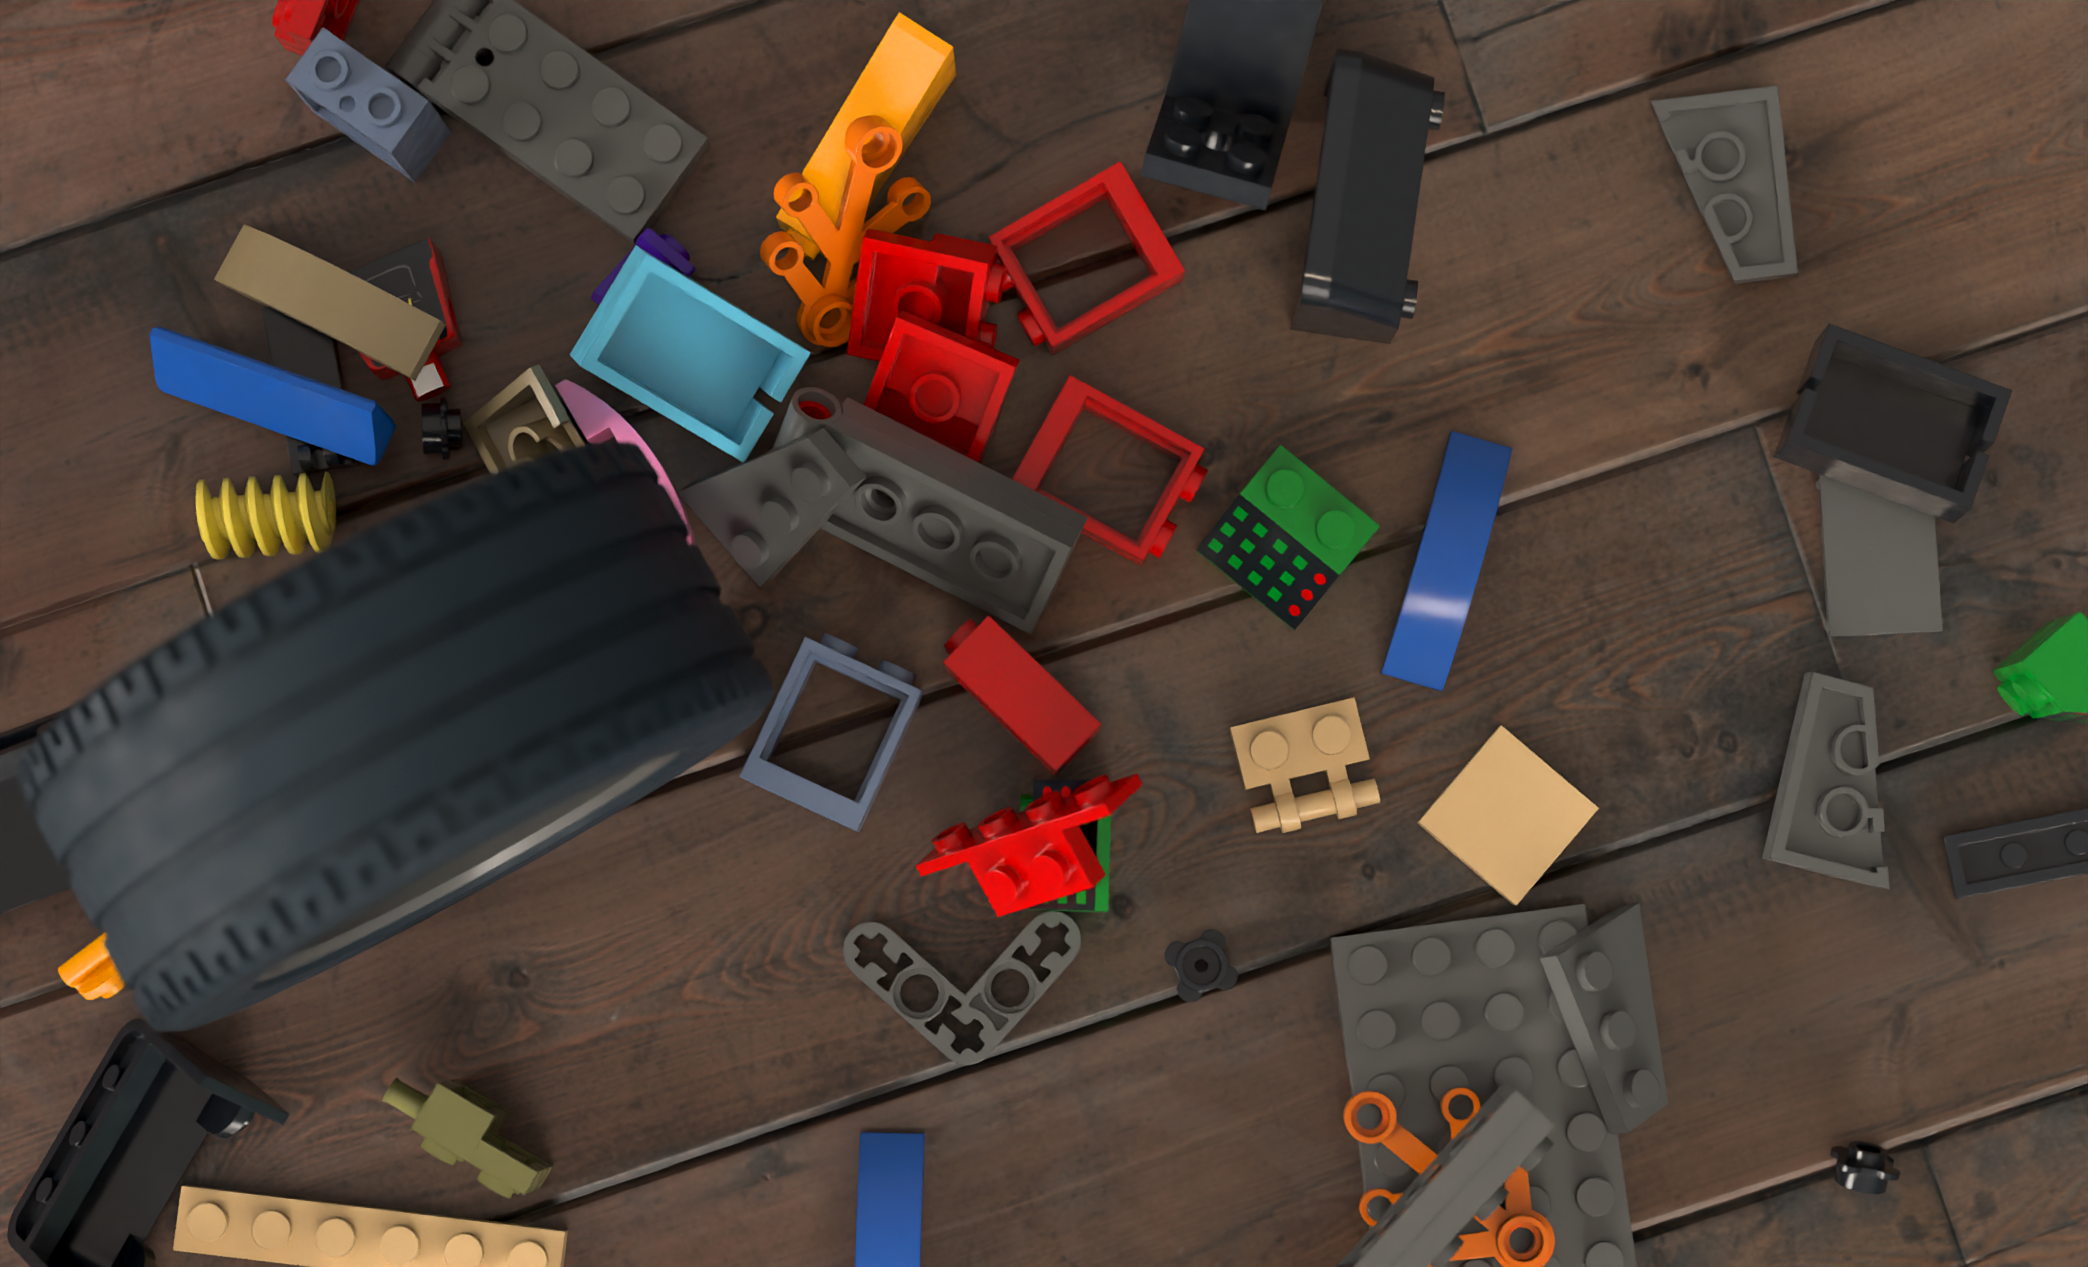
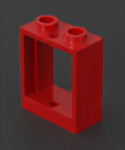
M1121 161L988 237L989 244L998 246L996 264L1007 266L1003 292L1013 288L1024 307L1022 311L1016 313L1021 327L1034 347L1044 342L1052 356L1182 282L1185 269ZM1106 199L1150 276L1062 327L1057 328L1013 252Z
M1069 375L1012 480L1088 517L1081 534L1142 567L1149 553L1160 559L1178 526L1168 520L1179 498L1191 503L1208 469L1199 465L1205 448ZM1084 410L1180 462L1137 541L1040 489Z
M989 615L979 625L971 618L968 619L944 644L945 651L949 654L943 661L946 672L1055 777L1100 732L1101 723Z

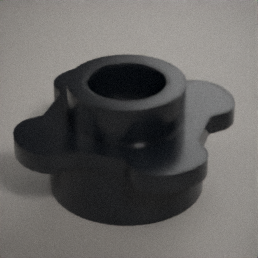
M1209 929L1202 933L1200 939L1186 944L1175 941L1167 947L1165 960L1175 969L1179 980L1177 994L1181 999L1187 1002H1196L1204 992L1216 988L1226 991L1236 984L1238 973L1233 966L1228 964L1223 950L1226 939L1219 931ZM1200 959L1207 962V969L1204 972H1198L1195 968V963Z
M1852 1141L1849 1143L1848 1148L1842 1146L1831 1148L1830 1155L1837 1159L1835 1181L1848 1189L1867 1194L1885 1193L1888 1180H1898L1900 1171L1893 1168L1894 1159L1887 1156L1888 1151L1876 1144Z

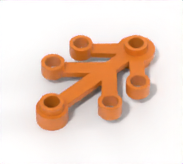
M880 116L859 117L851 122L846 130L845 150L852 160L836 226H834L818 203L816 187L804 175L800 173L787 174L777 182L774 189L776 203L789 216L799 220L827 259L822 283L820 284L803 263L804 250L802 246L789 233L778 231L770 234L763 241L760 248L762 261L773 273L783 276L802 301L797 312V326L801 334L815 345L836 347L849 340L857 276L851 281L850 277L853 265L860 260L862 239L868 228L894 233L908 221H915L923 217L931 205V196L928 190L915 178L904 177L897 180L890 187L887 194L888 205L864 223L876 173H881L891 168L899 159L903 146L902 138L898 131ZM874 135L871 141L864 145L866 140ZM803 188L801 196L797 200L789 202L794 191ZM916 193L914 199L909 204L902 206L908 195ZM789 247L788 253L783 258L775 260L780 250Z
M1465 1087L1449 1089L1443 1095L1440 1102L1441 1113L1450 1124L1451 1140L1481 1108L1478 1096ZM1365 1090L1353 1095L1347 1102L1343 1114L1348 1132L1356 1140L1366 1144L1381 1142L1421 1174L1435 1159L1437 1154L1396 1122L1397 1114L1395 1107L1384 1094L1374 1090ZM1459 1094L1468 1096L1473 1106L1471 1113L1463 1119L1452 1117L1448 1109L1450 1100ZM1365 1104H1374L1381 1110V1120L1373 1128H1364L1357 1121L1358 1110ZM1518 1167L1504 1182V1188L1509 1192L1505 1198V1209L1499 1205L1484 1221H1481L1474 1215L1473 1218L1488 1230L1460 1234L1459 1237L1464 1242L1449 1261L1495 1257L1503 1267H1543L1549 1261L1555 1247L1554 1231L1549 1221L1542 1214L1532 1210L1528 1172L1522 1167ZM1381 1187L1369 1189L1363 1194L1359 1203V1211L1362 1218L1368 1225L1373 1226L1378 1220L1368 1215L1367 1205L1373 1197L1384 1196L1390 1200L1392 1206L1403 1193H1392ZM1517 1228H1527L1532 1232L1533 1243L1526 1251L1518 1252L1510 1246V1235Z

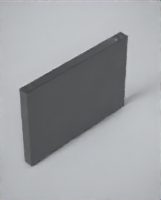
M1817 474L1816 487L1819 493L1827 617L1825 629L1827 630L1828 638L1942 632L1944 618L1941 611L1935 516Z

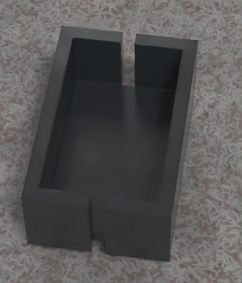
M1829 323L1814 342L1796 392L1800 396L1791 406L1774 457L1955 523L1972 508L1990 456L1984 452L1995 442L2012 390ZM1969 456L1970 458L1964 463L1965 457Z

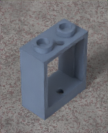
M325 28L321 29L285 79L313 113L414 183H416L451 134L450 129L429 100Z
M823 633L819 643L804 637L740 774V778L860 833L924 694L922 690L912 686L917 675L906 669L881 660L876 670L854 659L858 651L857 647L827 633ZM816 663L900 701L854 801L770 763Z

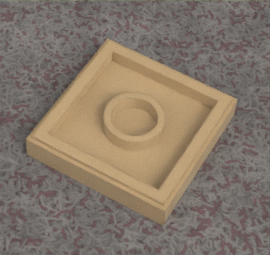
M1500 725L1417 823L1512 905L1517 906L1599 808L1506 728Z

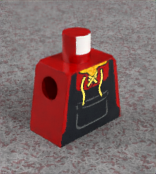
M430 238L423 239L349 272L446 324L416 381L406 376L405 378L416 402L431 399L450 389L451 385L439 360V356L459 348L463 343L442 256ZM360 353L370 370L381 381L400 374Z

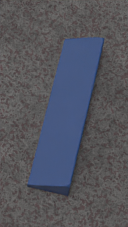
M160 326L158 328L153 327L149 334L155 380L162 392L369 465H377L381 461L396 425L393 423L394 420L376 401Z

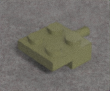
M396 1077L383 1097V1102L389 1103L416 1119L411 1129L425 1137L420 1145L422 1149L450 1165H455L457 1160L461 1162L465 1160L477 1167L481 1172L476 1179L487 1188L504 1197L511 1198L513 1193L526 1195L541 1188L553 1168L552 1164L499 1134L511 1113L509 1109L457 1079L437 1083L428 1097Z

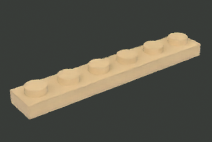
M186 1184L181 1186L173 1250L308 1267H563L568 1230Z

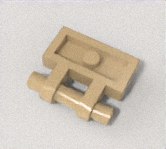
M1355 697L1229 728L1244 790L1265 785L1270 786L1274 803L1250 808L1256 833L1279 827L1282 833L1301 829V822L1333 814H1336L1338 820L1357 815V808L1380 803L1375 779L1372 778L1350 784L1345 767L1370 759ZM1325 771L1329 789L1294 797L1290 779Z

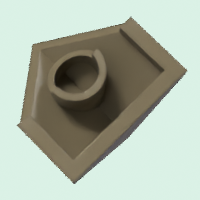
M540 364L527 369L463 422L490 474L548 453L587 444L554 382Z

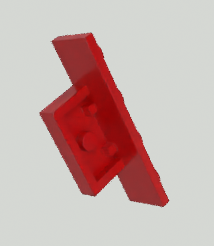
M1137 773L1112 782L1108 775H1101L1082 784L1073 792V795L1063 798L1059 791H1053L1030 803L1025 808V811L1015 814L1012 807H1005L990 814L977 827L971 829L968 828L965 822L955 824L943 830L932 839L935 848L915 866L920 875L924 876L968 862L998 917L1093 888L1106 874L1079 825L1111 815L1143 783Z

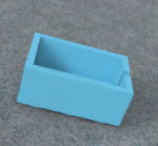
M635 245L571 351L570 356L579 366L744 463L774 415L763 403L753 398L756 391L760 387L769 396L781 402L811 353L794 340Z

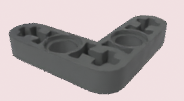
M1056 911L1041 913L1028 923L966 994L959 990L895 931L882 923L866 922L858 924L849 931L845 938L842 953L845 964L851 972L947 1058L957 1064L972 1065L980 1063L992 1053L1070 965L1080 950L1082 938L1079 927L1071 917ZM1044 923L1047 927L1054 928L1059 923H1062L1069 930L1064 940L1070 948L1063 956L1054 951L1046 956L1039 965L1049 969L1051 973L1043 982H1039L1030 966L1014 959L1012 955L1020 946H1024L1027 954L1030 956L1041 943L1040 937L1035 933L1038 927ZM879 933L885 936L888 942L884 945L883 951L896 964H898L902 953L907 954L914 961L912 965L897 974L889 991L878 983L879 979L889 974L875 962L867 964L865 968L857 962L856 959L859 957L861 950L855 943L861 935L869 939L877 937ZM1006 969H1015L1023 973L1029 984V992L1025 1001L1013 1007L1003 1006L998 1003L991 991L994 977ZM917 974L927 975L932 978L939 992L935 1005L924 1012H915L907 1008L901 997V989L904 982L909 977ZM950 995L954 996L962 1004L960 1008L954 1010L951 1014L963 1024L967 1025L976 1019L984 1026L979 1033V1037L985 1044L978 1052L970 1047L964 1049L961 1053L957 1052L951 1045L955 1041L956 1035L945 1023L942 1022L937 1034L926 1026L927 1021L932 1020L943 1011Z

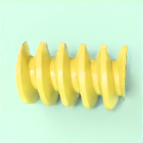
M325 472L321 490L314 491L307 473H300L295 492H288L282 476L274 475L269 494H263L257 478L251 476L248 478L244 495L239 496L230 478H223L218 497H212L206 481L199 480L196 484L197 522L201 538L213 559H225L232 545L238 557L249 558L254 553L257 543L263 555L275 556L279 552L282 540L288 552L293 555H299L304 551L307 539L317 553L330 548L336 525L335 491L330 473Z

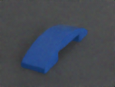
M1455 431L1450 432L1401 610L1396 618L1380 674L1437 691H1443L1490 538L1512 448Z
M860 1132L855 1267H921L925 1133Z

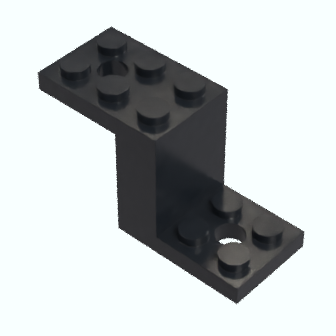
M1190 0L1166 94L1145 153L1140 176L1266 210L1324 0Z

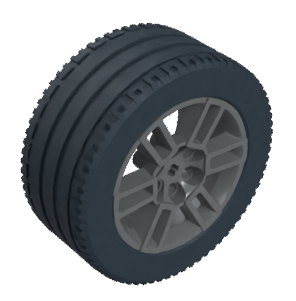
M630 442L592 443L548 453L445 492L343 540L251 589L154 647L81 698L57 718L36 740L16 769V777L30 811L37 814V824L60 866L72 871L73 874L70 877L71 887L93 927L103 929L105 932L104 948L126 988L136 990L133 1002L154 1031L187 1030L218 1020L295 986L411 928L533 862L653 792L730 742L760 717L775 695L762 660L752 658L755 650L733 608L728 604L721 603L719 597L722 589L699 547L688 543L689 529L667 489L662 484H659V474L638 445Z

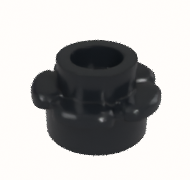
M441 397L440 403L422 404L424 454H443V460H447L450 457V447H462L461 409H448L446 397Z

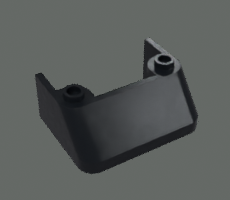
M1336 48L1324 89V96L1328 97L1300 297L1292 315L1290 330L1390 344L1399 328L1401 317L1413 319L1418 281L1407 279L1428 129H1440L1445 92L1434 90V77L1364 52Z
M142 1019L131 1020L116 1035L17 1203L8 1225V1242L30 1267H156L155 1254L144 1241L207 1134L210 1133L222 1139L229 1138L246 1128L255 1113L284 1125L290 1114L248 1078L167 1031H154L149 1023Z

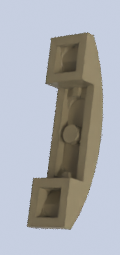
M243 225L214 278L218 283L314 328L416 381L446 325L435 317L363 279L285 241L247 225Z

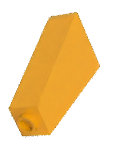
M900 12L892 22L802 172V175L816 187L818 203L834 226H836L852 160L845 150V133L851 122L862 116H880L898 131L902 138V152L897 162L884 172L876 173L868 205L869 208L956 76L953 46ZM874 135L870 136L864 145L870 142ZM803 188L794 191L789 202L797 200L801 196ZM781 208L776 216L779 227L792 235L802 246L804 257L814 261L818 253L824 256L799 220L789 216Z

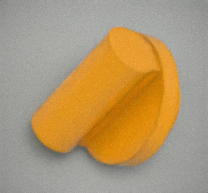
M105 933L58 967V973L62 980L68 986L75 987L86 1000H92L100 996L104 999L110 998L125 986L104 948L103 940L106 937Z

